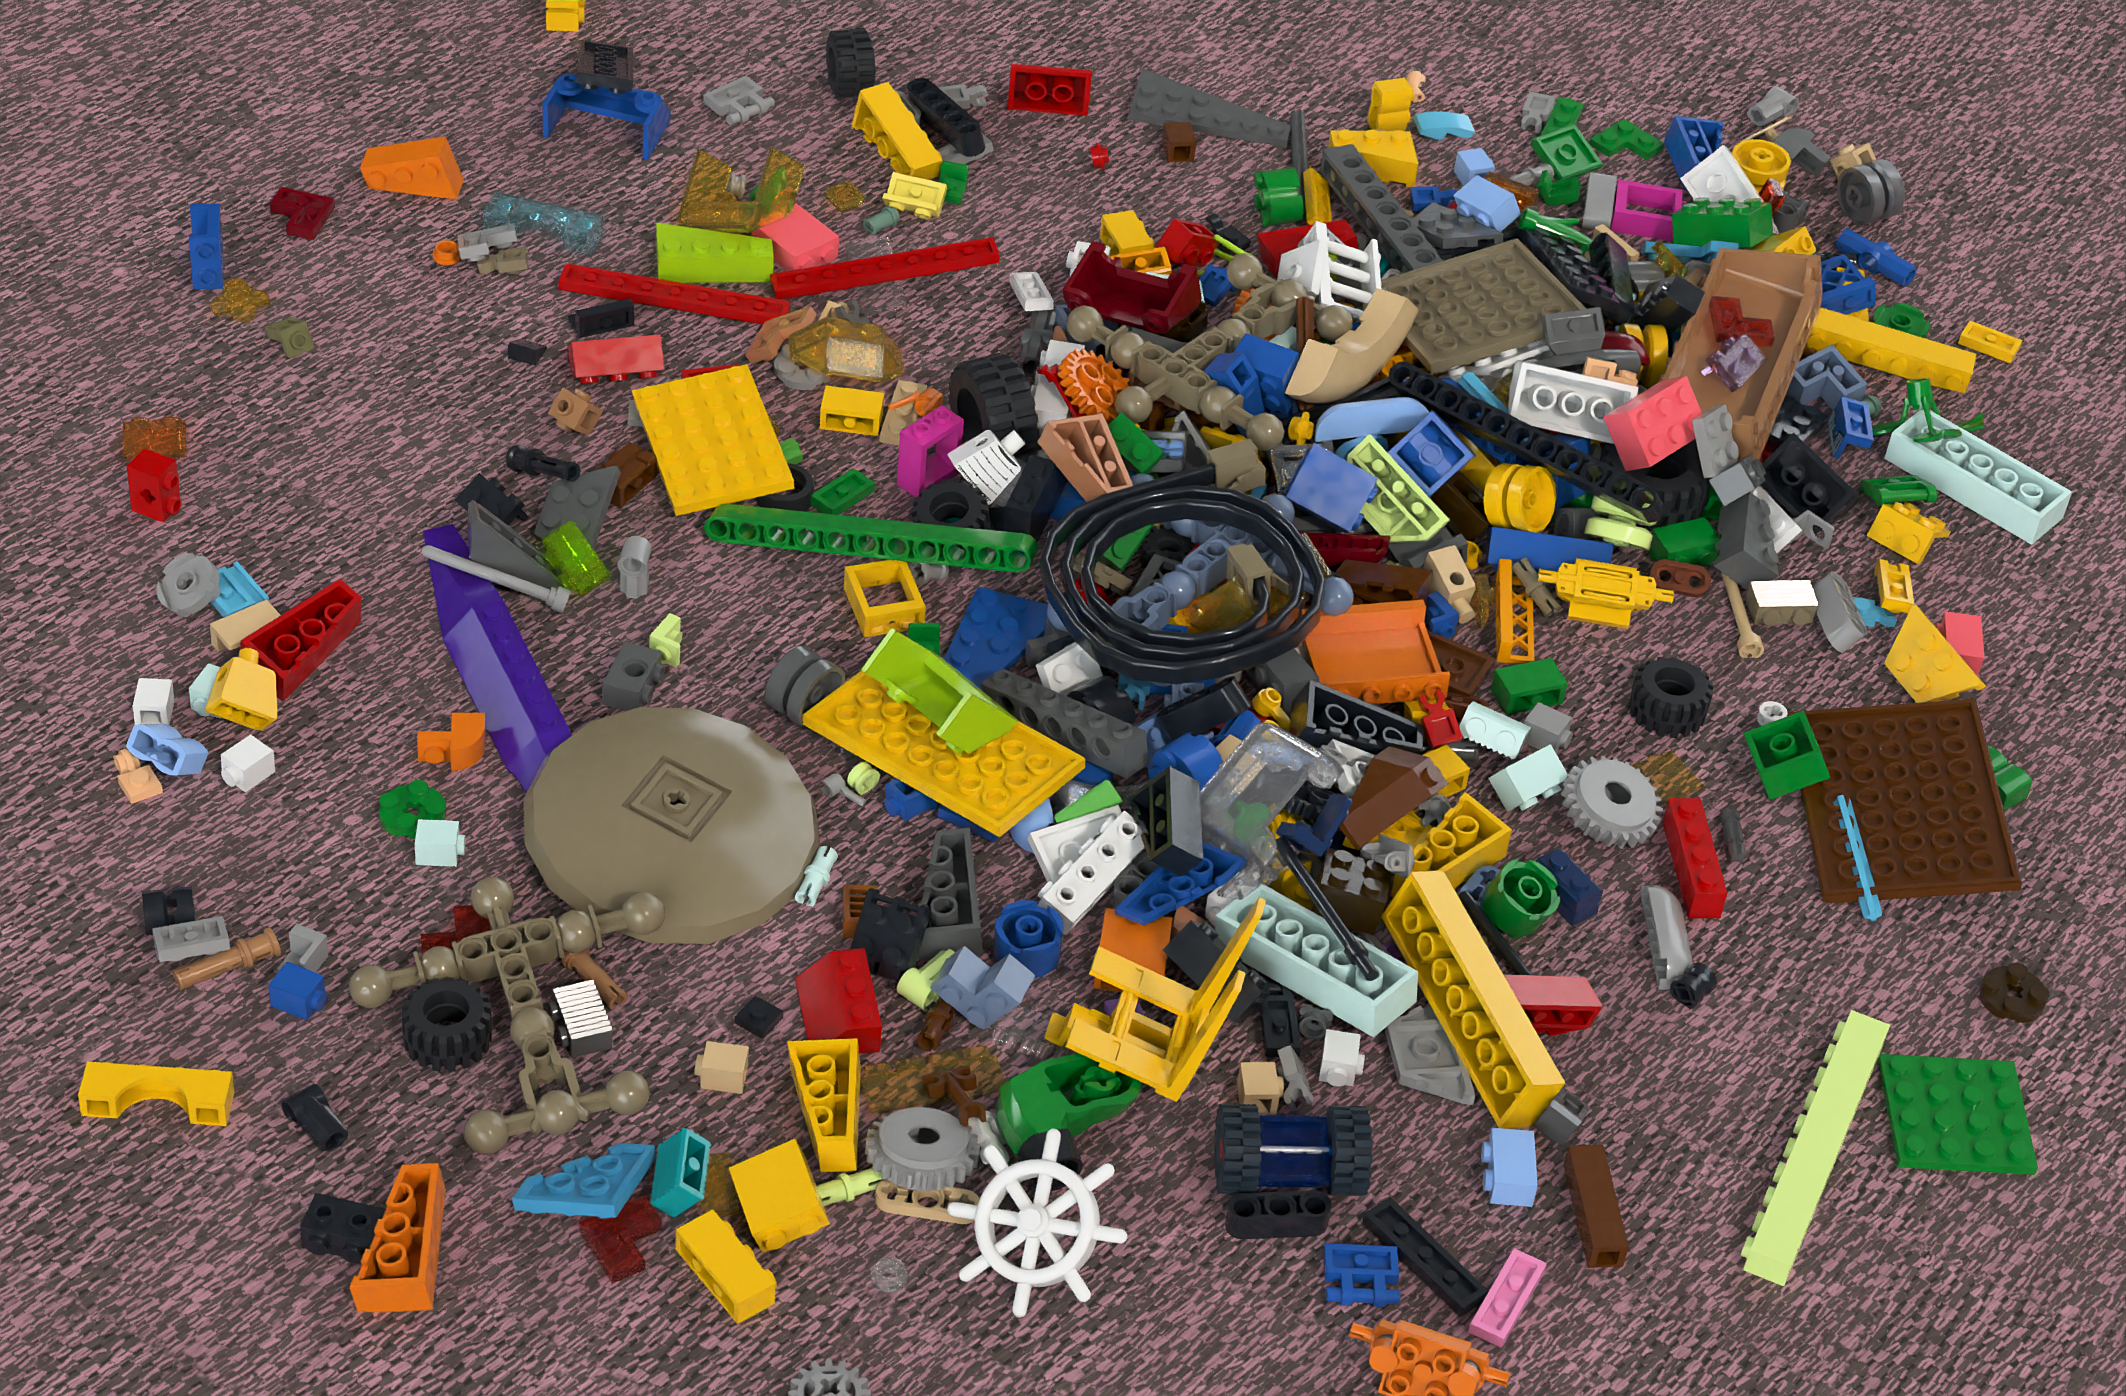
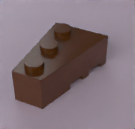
M1345 559L1335 573L1351 585L1354 594L1353 600L1360 603L1373 604L1424 600L1426 606L1433 570Z

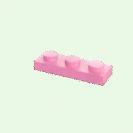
M1514 1248L1470 1323L1468 1333L1502 1348L1545 1273L1547 1263Z

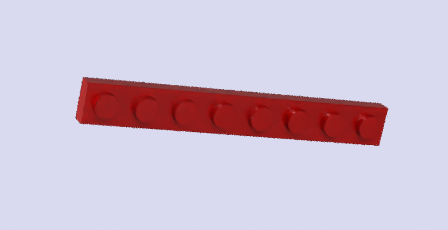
M994 237L774 273L770 274V280L775 299L782 300L1000 263V254Z
M568 263L565 264L558 280L559 290L617 300L630 298L634 303L757 324H764L767 320L788 314L791 311V301Z

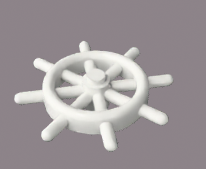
M1051 1129L1047 1132L1042 1159L1021 1161L1008 1166L994 1145L986 1146L983 1152L984 1156L997 1175L983 1191L978 1205L952 1202L947 1207L948 1213L951 1216L975 1220V1236L982 1253L960 1270V1279L964 1282L971 1281L991 1266L1003 1277L1016 1282L1017 1288L1012 1311L1018 1318L1026 1315L1032 1287L1050 1286L1066 1280L1079 1301H1088L1091 1292L1077 1271L1080 1270L1091 1256L1097 1240L1122 1244L1127 1240L1125 1230L1100 1226L1099 1208L1092 1192L1113 1176L1115 1171L1113 1165L1109 1163L1103 1164L1086 1178L1082 1179L1074 1171L1056 1163L1061 1134L1057 1129ZM1038 1177L1032 1203L1020 1182ZM1053 1178L1060 1180L1069 1190L1048 1205ZM1007 1193L1010 1194L1020 1210L1019 1212L998 1209ZM1076 1202L1078 1203L1080 1222L1057 1219V1216ZM995 1223L1018 1227L999 1242L996 1241ZM1064 1235L1077 1237L1072 1248L1066 1254L1058 1242L1061 1241ZM1026 1240L1021 1267L1019 1268L1012 1264L1005 1255ZM1041 1242L1055 1264L1042 1269H1035Z

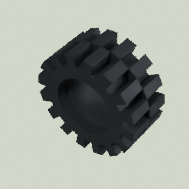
M1161 524L1160 529H1157L1156 526H1153L1141 543V566L1143 569L1146 568L1154 554L1183 563L1184 558L1196 546V543L1191 541V537L1178 535L1172 527L1166 529L1164 524ZM1164 550H1168V551H1173V553H1168V552H1163V551H1164ZM1165 569L1164 575L1172 571Z

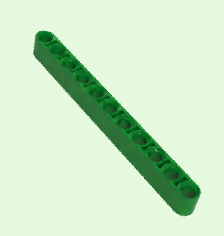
M734 504L718 505L704 525L706 535L716 542L1016 573L1026 571L1038 551L1036 540L1024 533ZM807 529L811 530L814 534L809 533ZM836 532L841 533L844 537L839 536ZM866 535L871 536L874 540H870ZM896 538L901 539L905 544L900 543ZM926 541L931 542L935 547L930 546ZM956 544L961 545L965 550L958 548ZM986 547L993 549L995 553L990 552ZM1016 550L1022 551L1026 556L1020 555Z

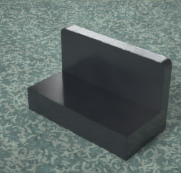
M629 298L575 311V314L568 315V320L579 338L634 326V304Z

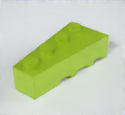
M656 223L658 279L679 283L771 282L770 274H773L774 266L772 239Z

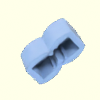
M167 724L134 725L126 744L127 749L135 757L145 761H152L160 771L168 775L200 774L209 753L200 742L191 738H183L175 728Z

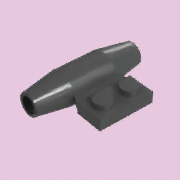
M1600 307L1545 314L1541 317L1546 346L1549 347L1554 356L1533 362V364L1582 374L1586 356L1615 362L1617 364L1615 374H1619V370H1627L1636 374L1640 372L1641 362L1636 350L1601 349L1605 331Z

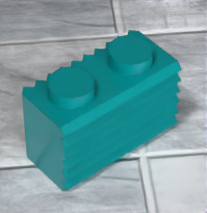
M682 1128V1131H677V1134H673L672 1138H668V1141H663V1144L658 1145L651 1194L652 1206L671 1217H676L705 1198L703 1195L705 1193L704 1188L706 1187L704 1182L707 1181L705 1177L708 1175L706 1170H708L707 1165L709 1161L707 1159L710 1158L708 1153L711 1152L709 1149L711 1144L708 1140L687 1128Z

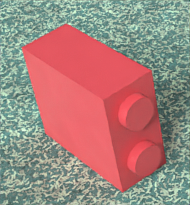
M797 203L752 223L753 237L772 239L774 262L785 271L820 266L824 263H831L838 257L839 236Z

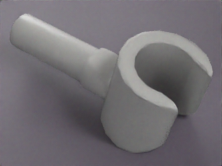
M832 774L822 781L825 785L821 787V791L830 798L839 793L860 806H863L867 801L849 790L845 785L844 779L839 774Z

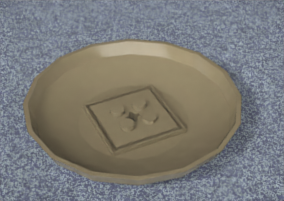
M638 707L589 722L544 758L523 799L525 847L549 890L575 910H582L588 913L587 905L592 904L595 916L622 909L628 897L637 892H649L656 895L665 907L664 922L657 931L649 935H638L629 931L628 928L616 931L648 943L711 944L764 924L795 898L806 874H804L807 866L812 864L820 847L816 805L787 756L747 726L694 708ZM677 799L682 801V804L677 803L675 806L670 804L677 801Z

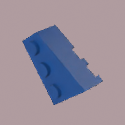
M1674 116L1664 143L1679 179L1720 148L1723 136L1721 135V130L1724 122ZM1680 179L1683 189L1687 190V188Z

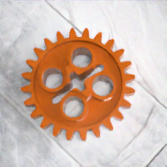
M1084 348L1080 351L1075 349L1058 366L1061 370L1058 376L1063 379L1060 385L1067 388L1064 394L1072 397L1073 400L1070 403L1080 407V414L1086 413L1088 416L1103 414L1107 425H1109L1118 416L1115 409L1116 397L1121 390L1130 387L1127 384L1130 379L1123 378L1121 376L1122 370H1115L1112 361L1106 363L1103 355L1100 354L1096 357L1093 350L1087 353Z

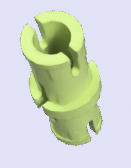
M871 1167L850 1175L842 1173L837 1175L835 1180L817 1185L823 1205L826 1206L842 1200L849 1202L854 1200L857 1195L875 1190L881 1182L878 1181L882 1179L881 1172H874Z

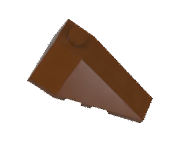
M1389 746L1367 762L1365 766L1366 771L1363 777L1358 780L1356 784L1357 789L1353 797L1350 798L1353 802L1348 809V816L1339 827L1353 847L1358 850L1445 787L1448 782L1429 757Z

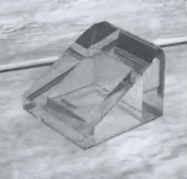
M1253 862L1217 891V895L1224 898L1242 900L1261 886L1263 880L1257 864Z

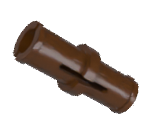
M941 997L938 998L935 1007L928 1011L925 1016V1026L917 1037L918 1045L926 1051H931L932 1049L935 1051L943 1034L948 1032L953 1025V1015L956 1009Z

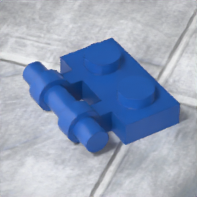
M1324 1244L1325 1281L1339 1282L1340 1287H1326V1301L1340 1302V1306H1352L1353 1302L1373 1303V1307H1385V1304L1400 1303V1290L1386 1289V1284L1397 1285L1398 1283L1397 1246ZM1353 1283H1372V1289L1353 1288Z

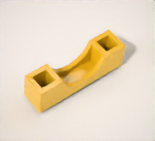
M87 1061L78 1098L81 1116L118 1118L128 1107L137 1102L147 1099H165L181 1106L187 1113L190 1124L227 1126L234 1097L233 1074L228 1071Z

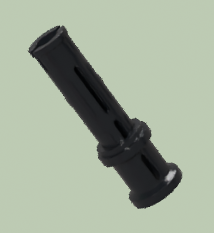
M514 445L508 450L506 455L508 468L515 472L523 470L530 476L545 474L570 482L576 481L580 476V466L575 462L545 456L539 449L528 450L523 445Z

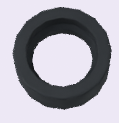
M787 463L794 479V486L801 489V491L793 495L773 493L756 497L757 504L764 508L806 512L811 507V495L814 493L813 477L805 468Z

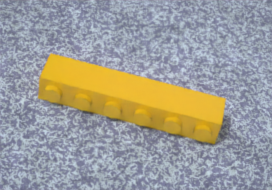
M1820 308L1805 346L1807 349L1812 347L1819 352L1833 345L1847 361L1911 380L1930 378L1932 386L1965 393L1976 359L1975 353L1825 308Z

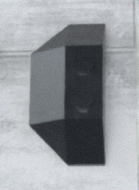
M1042 448L1014 456L1021 466L1020 472L999 496L988 505L989 517L995 531L1028 534L1038 543L1068 482L1065 475Z

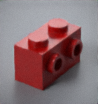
M1174 218L1156 244V247L1166 248L1169 261L1173 265L1180 263L1182 265L1202 267L1211 261L1214 255L1213 252L1220 242L1214 239V234L1203 224Z

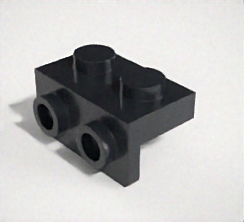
M480 473L455 499L467 512L468 503L474 500L508 526L517 516L524 521L529 518L522 510L525 504L513 493L507 497L503 493L506 488L494 477L488 481Z

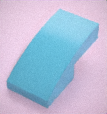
M1424 112L1416 114L1413 118L1419 134L1433 139H1444L1447 133L1461 138H1471L1475 133L1469 116L1463 114Z

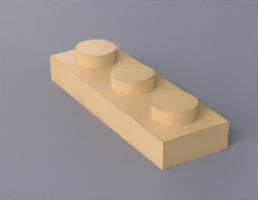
M898 380L890 404L911 396L915 391L922 393L927 389V385ZM914 402L893 410L888 409L879 435V442L899 445L900 431L918 420L919 414L915 411Z

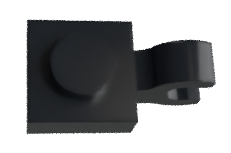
M1213 213L1205 218L1210 223V226L1206 228L1214 235L1221 236L1241 250L1250 247L1251 240L1233 226L1225 228L1217 214ZM1221 243L1217 246L1219 250L1233 256L1236 254Z

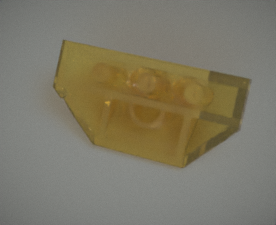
M825 317L790 334L788 338L790 358L795 361H801L808 367L824 374L881 383L892 380L895 377H901L905 373L903 354L882 326Z

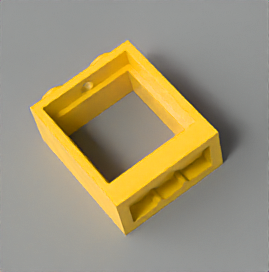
M885 560L845 567L844 590L864 637L887 634L891 628L898 632L907 631L909 623H925L926 606L906 561ZM896 582L901 583L908 601L869 607L862 588Z

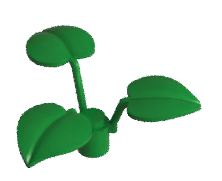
M1920 378L1906 382L1908 397L1903 398L1904 406L1900 420L1872 426L1873 436L1893 432L1906 422L1909 405H1912L1914 411L1924 410L1929 433L1912 436L1913 442H1935L1941 439H1953L1962 436V431L1959 429H1943L1940 431L1934 429L1929 408H1932V411L1939 416L1941 415L1931 391L1930 378ZM1980 413L1978 416L1956 425L1967 432L1984 428L1983 414Z

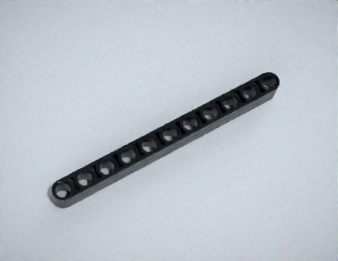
M1398 362L1391 367L1389 380L1401 396L1419 401L1427 410L1435 411L1439 416L1536 466L1547 468L1551 474L1644 522H1656L1663 516L1665 505L1651 486L1410 363ZM1409 377L1406 382L1402 383L1405 378ZM1433 389L1431 393L1425 395L1428 390ZM1457 401L1453 406L1449 407L1452 402ZM1480 413L1476 419H1472L1474 415ZM1505 425L1502 430L1496 432L1498 427ZM1529 437L1525 443L1520 444L1524 438ZM1553 450L1549 456L1544 457L1547 451ZM1578 462L1573 469H1568L1571 464ZM1603 475L1599 481L1593 482L1595 477ZM1627 488L1625 493L1617 495L1621 489ZM1653 500L1650 506L1642 508L1647 501Z

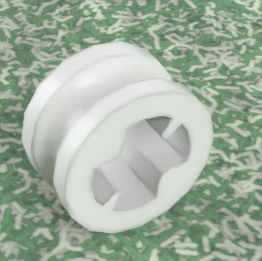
M1774 701L1764 702L1759 708L1757 721L1763 726L1787 717V709L1782 704Z

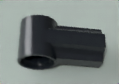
M312 1084L281 1101L285 1117H291L297 1124L294 1127L296 1129L301 1127L322 1152L332 1151L341 1146L348 1138V1129L331 1111L324 1092L317 1084Z

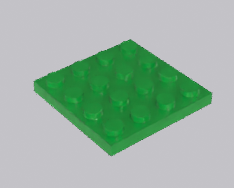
M1879 1054L1877 1061L1898 1167L2036 1175L2038 1165L2014 1061Z

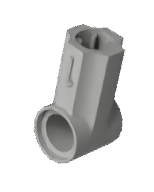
M1774 86L1768 91L1765 99L1749 107L1747 116L1757 126H1765L1780 116L1786 118V115L1794 114L1798 108L1799 99L1779 86Z
M631 536L625 540L617 564L620 571V591L624 592L626 597L635 599L642 595H647L649 589V557L652 547L648 540L640 536Z

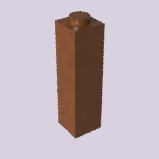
M1580 1144L1568 1146L1563 1167L1587 1267H1623L1629 1245L1604 1145Z

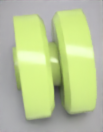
M1594 496L1591 508L1596 513L1607 516L1608 519L1600 517L1589 518L1584 531L1585 535L1622 548L1646 551L1650 549L1653 535L1648 530L1637 527L1636 524L1652 526L1657 521L1652 523L1644 522ZM1645 503L1642 508H1646L1650 504Z

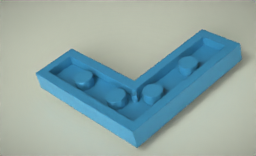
M1711 240L1702 247L1646 241L1642 244L1641 255H1647L1649 261L1664 262L1665 257L1675 258V263L1687 264L1692 260L1711 263V260L1716 258L1720 248L1738 249L1739 243Z

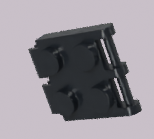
M870 888L865 897L850 950L865 948L870 973L877 974L878 972L879 976L899 982L907 970L915 967L931 914V907L924 904L919 907L905 902V899L896 896L891 898L879 894L877 889ZM877 901L890 904L891 908L879 905ZM903 909L915 912L917 916L904 913Z

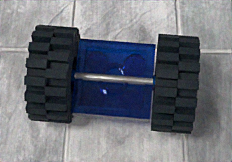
M1219 1104L1215 1120L1216 1129L1214 1131V1165L1218 1194L1257 1193V1187L1326 1188L1328 1190L1327 1194L1330 1196L1367 1195L1370 1187L1369 1178H1371L1372 1174L1371 1164L1373 1158L1371 1155V1148H1373V1140H1371L1372 1126H1370L1371 1118L1370 1114H1368V1108L1366 1106H1329L1326 1116L1259 1115L1256 1104Z

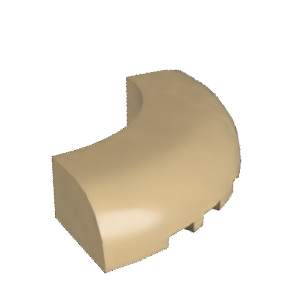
M1376 288L1368 306L1359 318L1361 325L1356 330L1347 331L1343 336L1335 340L1333 345L1308 339L1285 394L1307 403L1326 404L1346 398L1359 391L1377 376L1396 353L1419 312L1418 308L1407 297Z

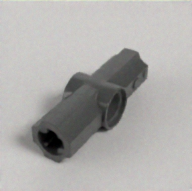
M1052 310L1033 311L1028 328L1025 327L1023 330L1019 368L1023 370L1026 377L1035 378L1037 367L1040 364L1041 352L1048 349L1049 342L1052 340L1056 315Z

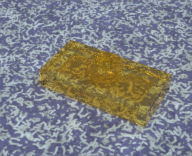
M730 1152L709 1154L710 1158L707 1159L709 1161L707 1165L708 1170H706L708 1175L705 1176L707 1181L704 1182L706 1185L704 1188L705 1193L703 1194L705 1198L700 1201L701 1215L714 1210L719 1217L739 1216L736 1188L729 1171V1167L732 1166Z

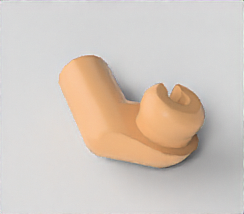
M1412 71L1407 75L1406 80L1414 89L1413 102L1415 103L1423 101L1425 98L1424 93L1418 88L1422 87L1421 81L1425 83V76L1420 71Z

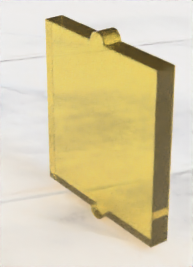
M1672 750L1655 757L1648 756L1647 760L1630 765L1635 769L1639 768L1641 770L1640 773L1650 778L1649 783L1651 786L1658 789L1655 796L1662 799L1660 804L1667 803L1669 798H1686V795L1704 789V785Z

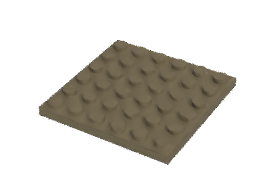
M1518 238L1381 280L1382 290L1407 297L1418 308L1419 312L1403 342L1431 374L1442 373L1449 368L1462 364H1471L1478 359L1497 356L1501 352L1522 348L1530 343L1545 340L1541 320L1543 315L1586 309Z

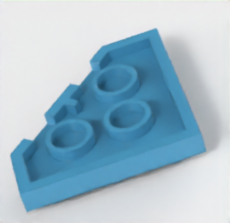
M619 1143L608 1148L609 1154L591 1160L587 1155L561 1165L562 1172L543 1178L541 1173L525 1179L512 1197L514 1210L529 1211L534 1214L557 1213L566 1216L584 1215L597 1216L602 1219L616 1218L656 1159L655 1146Z

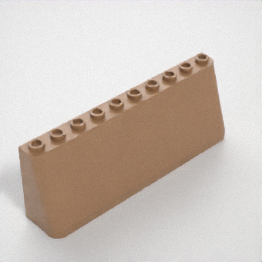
M1720 248L1716 258L1711 260L1709 274L1703 278L1702 290L1705 294L1697 312L1688 320L1687 324L1682 325L1680 340L1675 341L1673 355L1668 357L1665 374L1660 375L1659 382L1687 376L1702 413L1715 405L1726 404L1727 412L1730 413L1733 422L1731 429L1733 441L1737 443L1739 451L1737 460L1740 461L1749 455H1752L1754 460H1760L1821 308V256Z

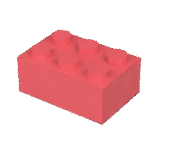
M1687 376L1660 381L1606 414L1603 418L1625 471L1651 467L1696 439L1692 420L1701 415L1702 412Z

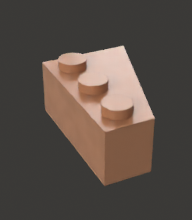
M1103 414L1047 422L1037 443L1086 502L1104 494L1133 486Z

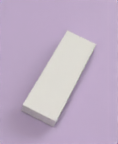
M1037 272L1010 274L1011 287L1025 311L1053 310V298Z

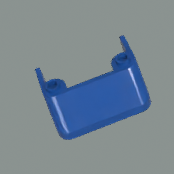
M565 74L556 80L542 103L543 137L549 138L566 108L643 124V159L648 160L671 120V111L658 94L653 91H643L632 88V91H626L625 94L612 93L609 91V88L598 86L597 90L581 87L580 83H576L577 76L574 74Z

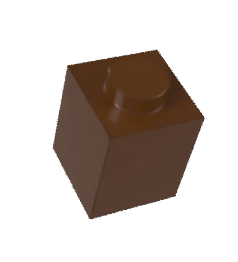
M1164 123L1161 143L1167 162L1194 161L1197 141L1191 123Z

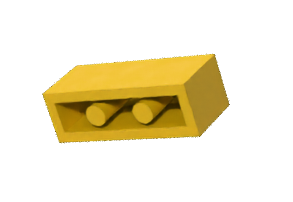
M714 1210L676 1229V1251L737 1324L775 1304L777 1282L770 1270L761 1267L756 1261L752 1249L747 1244L743 1245L739 1241L731 1224L727 1220L722 1221Z

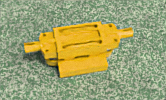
M1576 558L1574 564L1562 563L1557 572L1539 568L1538 582L1555 584L1557 596L1561 600L1569 602L1568 620L1628 629L1631 612L1638 613L1643 609L1649 610L1654 600L1672 604L1674 598V590L1656 588L1654 577L1639 575L1640 571L1633 567Z

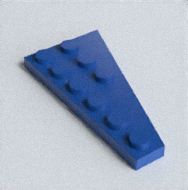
M978 586L944 660L981 689V682L1002 668L1008 671L1025 655L1027 640L1044 637L1046 617H1048L1046 613L1048 604Z

